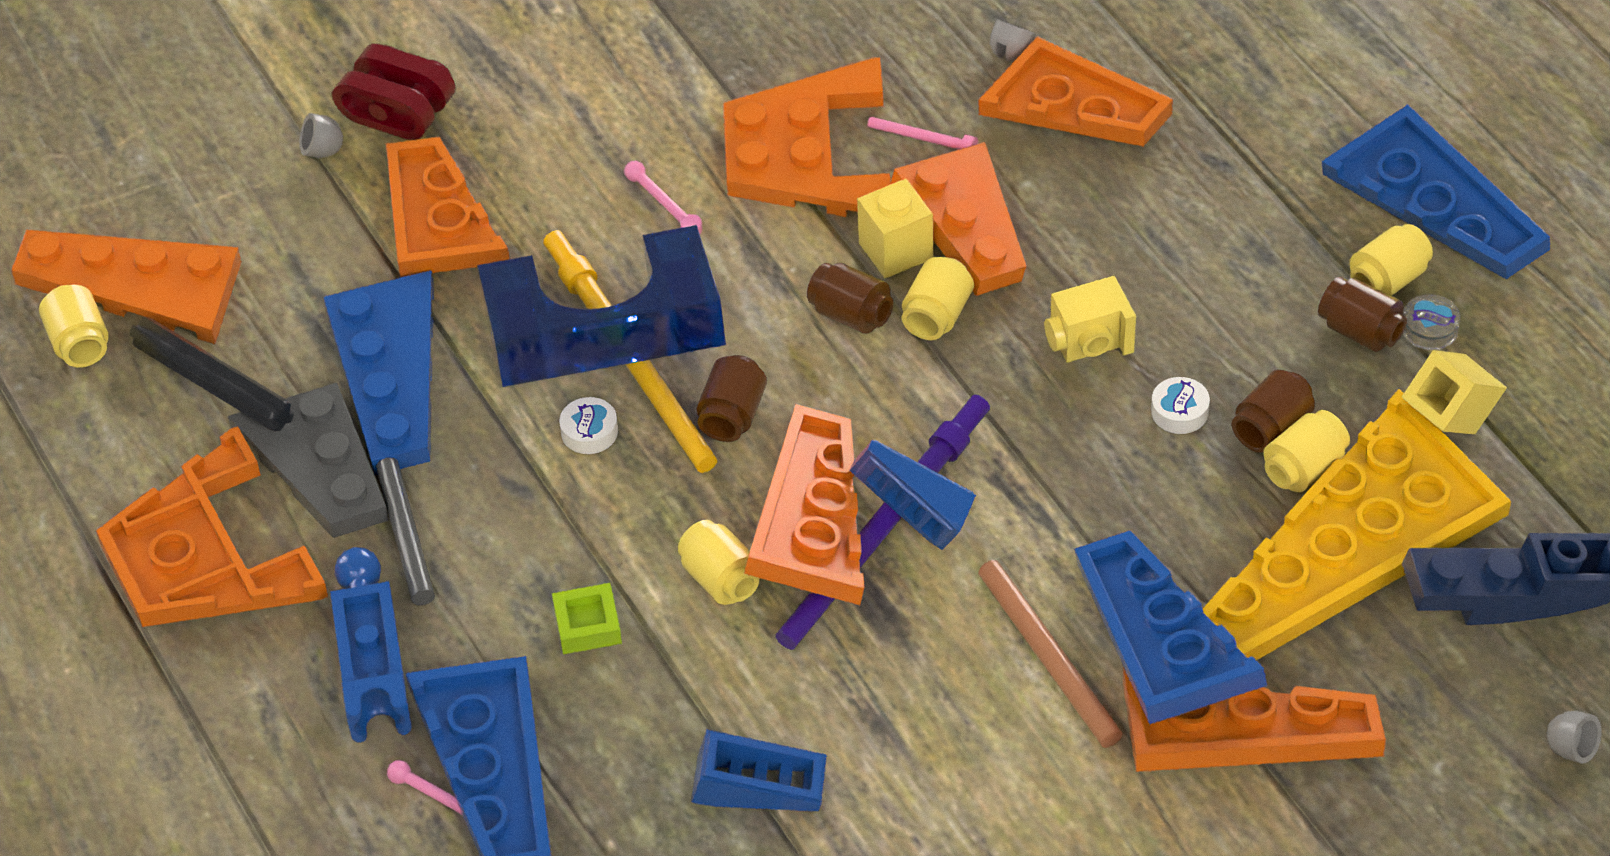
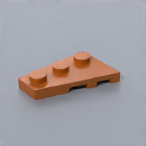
M1038 36L978 100V115L1143 147L1172 115L1173 109L1172 98Z
M440 137L386 144L400 277L432 270V273L510 263L508 247L501 236H497L492 229L487 213L481 203H477L466 186L465 177Z
M985 142L894 169L890 185L903 179L909 181L933 214V241L946 257L956 259L965 266L973 278L974 288L972 292L976 296L1022 281L1027 266Z

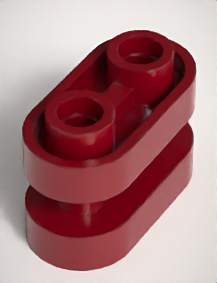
M370 44L354 62V71L347 72L332 91V99L337 109L346 118L357 124L406 140H418L434 122L435 113L443 110L456 92V85L449 69L437 60L426 59L389 45Z

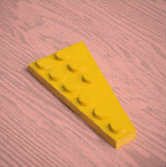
M1400 389L1388 400L1387 409L1375 422L1370 421L1358 434L1357 442L1342 459L1336 458L1287 513L1284 524L1271 539L1266 537L1254 550L1253 559L1237 577H1230L1204 606L1203 613L1216 626L1223 625L1235 638L1237 648L1247 658L1251 656L1255 660L1262 658L1404 576L1405 571L1402 562L1409 548H1453L1509 515L1511 500L1436 425L1402 398L1404 393Z

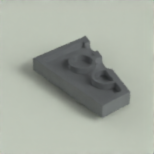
M337 382L285 398L291 403L290 410L294 413V418L291 423H286L281 431H272L242 412L228 416L230 428L239 427L245 440L258 453L259 459L271 473L276 472L290 486L293 496L333 538L389 521L385 502Z

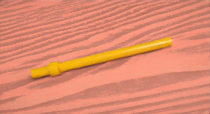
M555 230L547 234L543 244L559 266L558 276L571 294H578L697 471L705 473L713 469L717 464L716 456L596 283L597 273L587 258L583 255H577L561 231Z

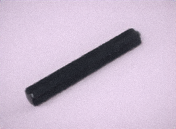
M143 317L138 325L131 326L129 334L133 337L132 343L134 347L268 429L281 431L286 423L292 422L294 413L290 410V401L154 319Z

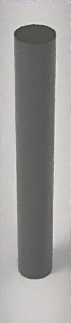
M384 458L377 463L376 470L410 597L415 605H426L433 601L435 594L400 466L395 458Z

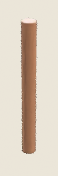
M990 560L983 564L979 569V576L1101 746L1108 748L1115 745L1122 738V731L997 560Z

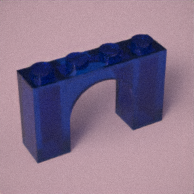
M697 225L642 235L649 283L634 297L622 303L604 308L576 309L562 306L550 300L540 287L532 255L477 265L485 313L502 387L725 346L726 340L721 299Z

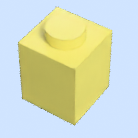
M907 179L857 198L859 244L885 279L933 258V214Z
M1433 350L1402 395V398L1443 432L1476 434L1507 387L1466 354Z

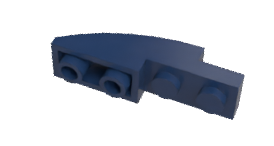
M1529 533L1522 548H1409L1402 562L1417 611H1461L1465 625L1503 624L1561 616L1610 603V533Z

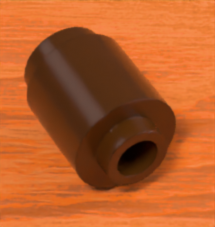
M841 262L834 265L823 263L813 273L808 284L807 300L815 306L819 314L863 334L872 332L876 327H882L888 321L893 310V298L891 297L890 286L887 282Z
M1340 276L1335 278L1325 290L1318 307V315L1327 320L1328 328L1374 352L1382 350L1386 345L1389 347L1394 346L1402 336L1407 324V317L1402 315L1404 309L1402 301L1357 278L1349 280Z
M742 355L721 357L714 362L696 408L699 416L698 426L707 436L722 442H733L738 440L742 433L750 429L767 385L765 373L754 360Z
M1285 370L1272 371L1237 406L1236 416L1231 422L1232 430L1237 439L1248 449L1263 453L1269 443L1303 415L1313 413L1315 400L1310 384L1297 373Z

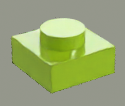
M611 583L552 593L563 655L622 644Z

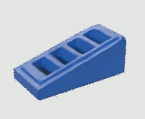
M871 440L854 460L849 470L924 538L941 550L960 532L976 497V494L971 490L877 440Z
M707 729L697 757L691 803L714 807L819 811L822 802L827 754ZM717 767L728 768L727 772L717 771ZM742 769H753L752 778L741 776ZM768 770L778 771L777 783L766 781ZM792 771L804 772L802 788L791 786Z

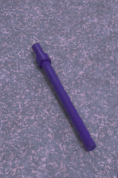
M972 395L951 421L942 422L929 438L930 447L918 460V463L939 473L947 462L956 461L970 444L969 435L989 412L990 405L987 400L980 395ZM885 502L858 533L861 538L862 550L859 560L860 568L902 518ZM810 592L775 635L777 641L783 647L794 650L835 598Z

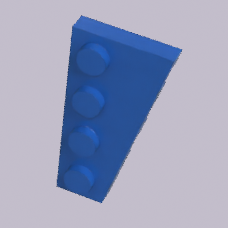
M1409 105L1401 108L1321 161L1324 176L1408 224L1418 227L1424 233L1504 279H1508L1550 250V236Z
M432 270L324 296L326 312L374 476L378 475L376 470L377 463L384 458H395L399 463L400 469L430 462L432 406L430 399V384L432 381L431 338H433L432 300H434Z
M1131 530L1074 549L1078 567L1149 724L1267 686L1264 668L1253 656L1247 658L1237 648L1235 638L1222 624L1216 626L1203 613L1202 604L1189 590L1184 593L1173 582L1171 572Z
M526 656L406 673L411 695L479 855L551 856Z

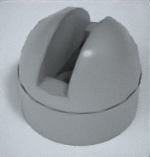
M996 19L990 36V45L996 57L1002 58L1005 55L1008 62H1013L1032 43L1036 33Z
M309 113L304 119L300 132L299 146L302 155L327 158L336 154L343 145V133L339 124L328 116Z
M1566 711L1563 714L1557 715L1548 725L1546 736L1549 746L1555 754L1564 759L1578 763L1589 762L1596 754L1601 741V724L1599 719L1595 715L1580 711Z

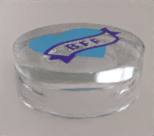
M1426 294L1417 296L1406 304L1403 315L1407 317V324L1403 335L1411 344L1426 350H1438L1451 345L1456 340L1460 325V312L1452 301L1443 296Z

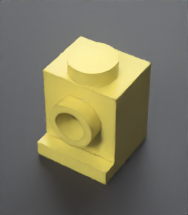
M1115 276L1051 294V318L1044 321L1045 333L1051 349L1054 352L1061 351L1067 363L1085 357L1099 356L1106 351L1120 348L1123 355L1134 353L1136 314Z

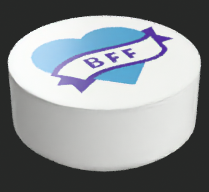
M1173 377L1164 380L1156 386L1152 394L1151 414L1154 422L1163 430L1175 434H1187L1200 429L1206 423L1209 415L1210 397L1208 391L1201 383L1190 378Z
M595 397L580 398L569 403L561 412L559 420L561 437L564 444L572 451L581 454H595L606 450L615 442L618 435L617 416L614 408L605 400Z

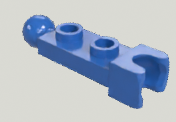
M361 547L350 548L337 558L334 575L343 589L330 591L346 716L351 738L357 743L366 740L367 724L370 719L377 715H388L393 718L399 734L406 735L412 729L389 581L378 583L381 574V564L372 551Z

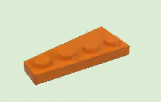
M1123 667V690L1136 772L1384 757L1386 739L1376 695L1295 686L1290 694L1271 692L1269 689L1261 687L1149 724Z

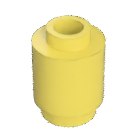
M1414 225L1393 226L1352 255L1350 259V277L1357 278L1392 296L1425 272L1428 262L1433 256L1432 245L1425 233Z
M933 257L924 262L902 302V322L905 328L916 337L924 340H937L953 328L974 288L973 278L961 262L949 257Z
M63 285L48 293L40 303L39 314L55 354L72 367H87L98 362L107 351L109 335L91 291L81 285Z
M1319 410L1315 414L1307 413L1265 447V471L1270 480L1282 489H1289L1293 492L1305 491L1320 478L1336 458L1342 459L1344 457L1345 449L1350 444V436L1345 425L1338 417L1326 410Z
M703 520L695 523L685 531L678 544V553L681 556L682 566L719 604L729 605L744 601L757 589L760 578L744 574L750 550L725 525L715 524L710 520Z

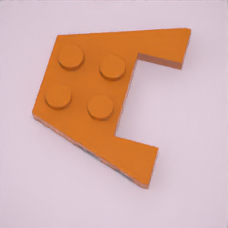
M880 57L870 58L724 102L728 196L795 208L797 201L826 206L827 214L846 217L848 210L858 212L857 198L890 185V173L833 176L828 110L883 107Z
M238 426L229 429L219 437L221 445L204 458L196 454L181 466L183 474L162 490L158 491L154 487L96 530L100 546L142 627L318 601L328 597L325 581L305 545L247 569L208 497L261 476L258 462Z

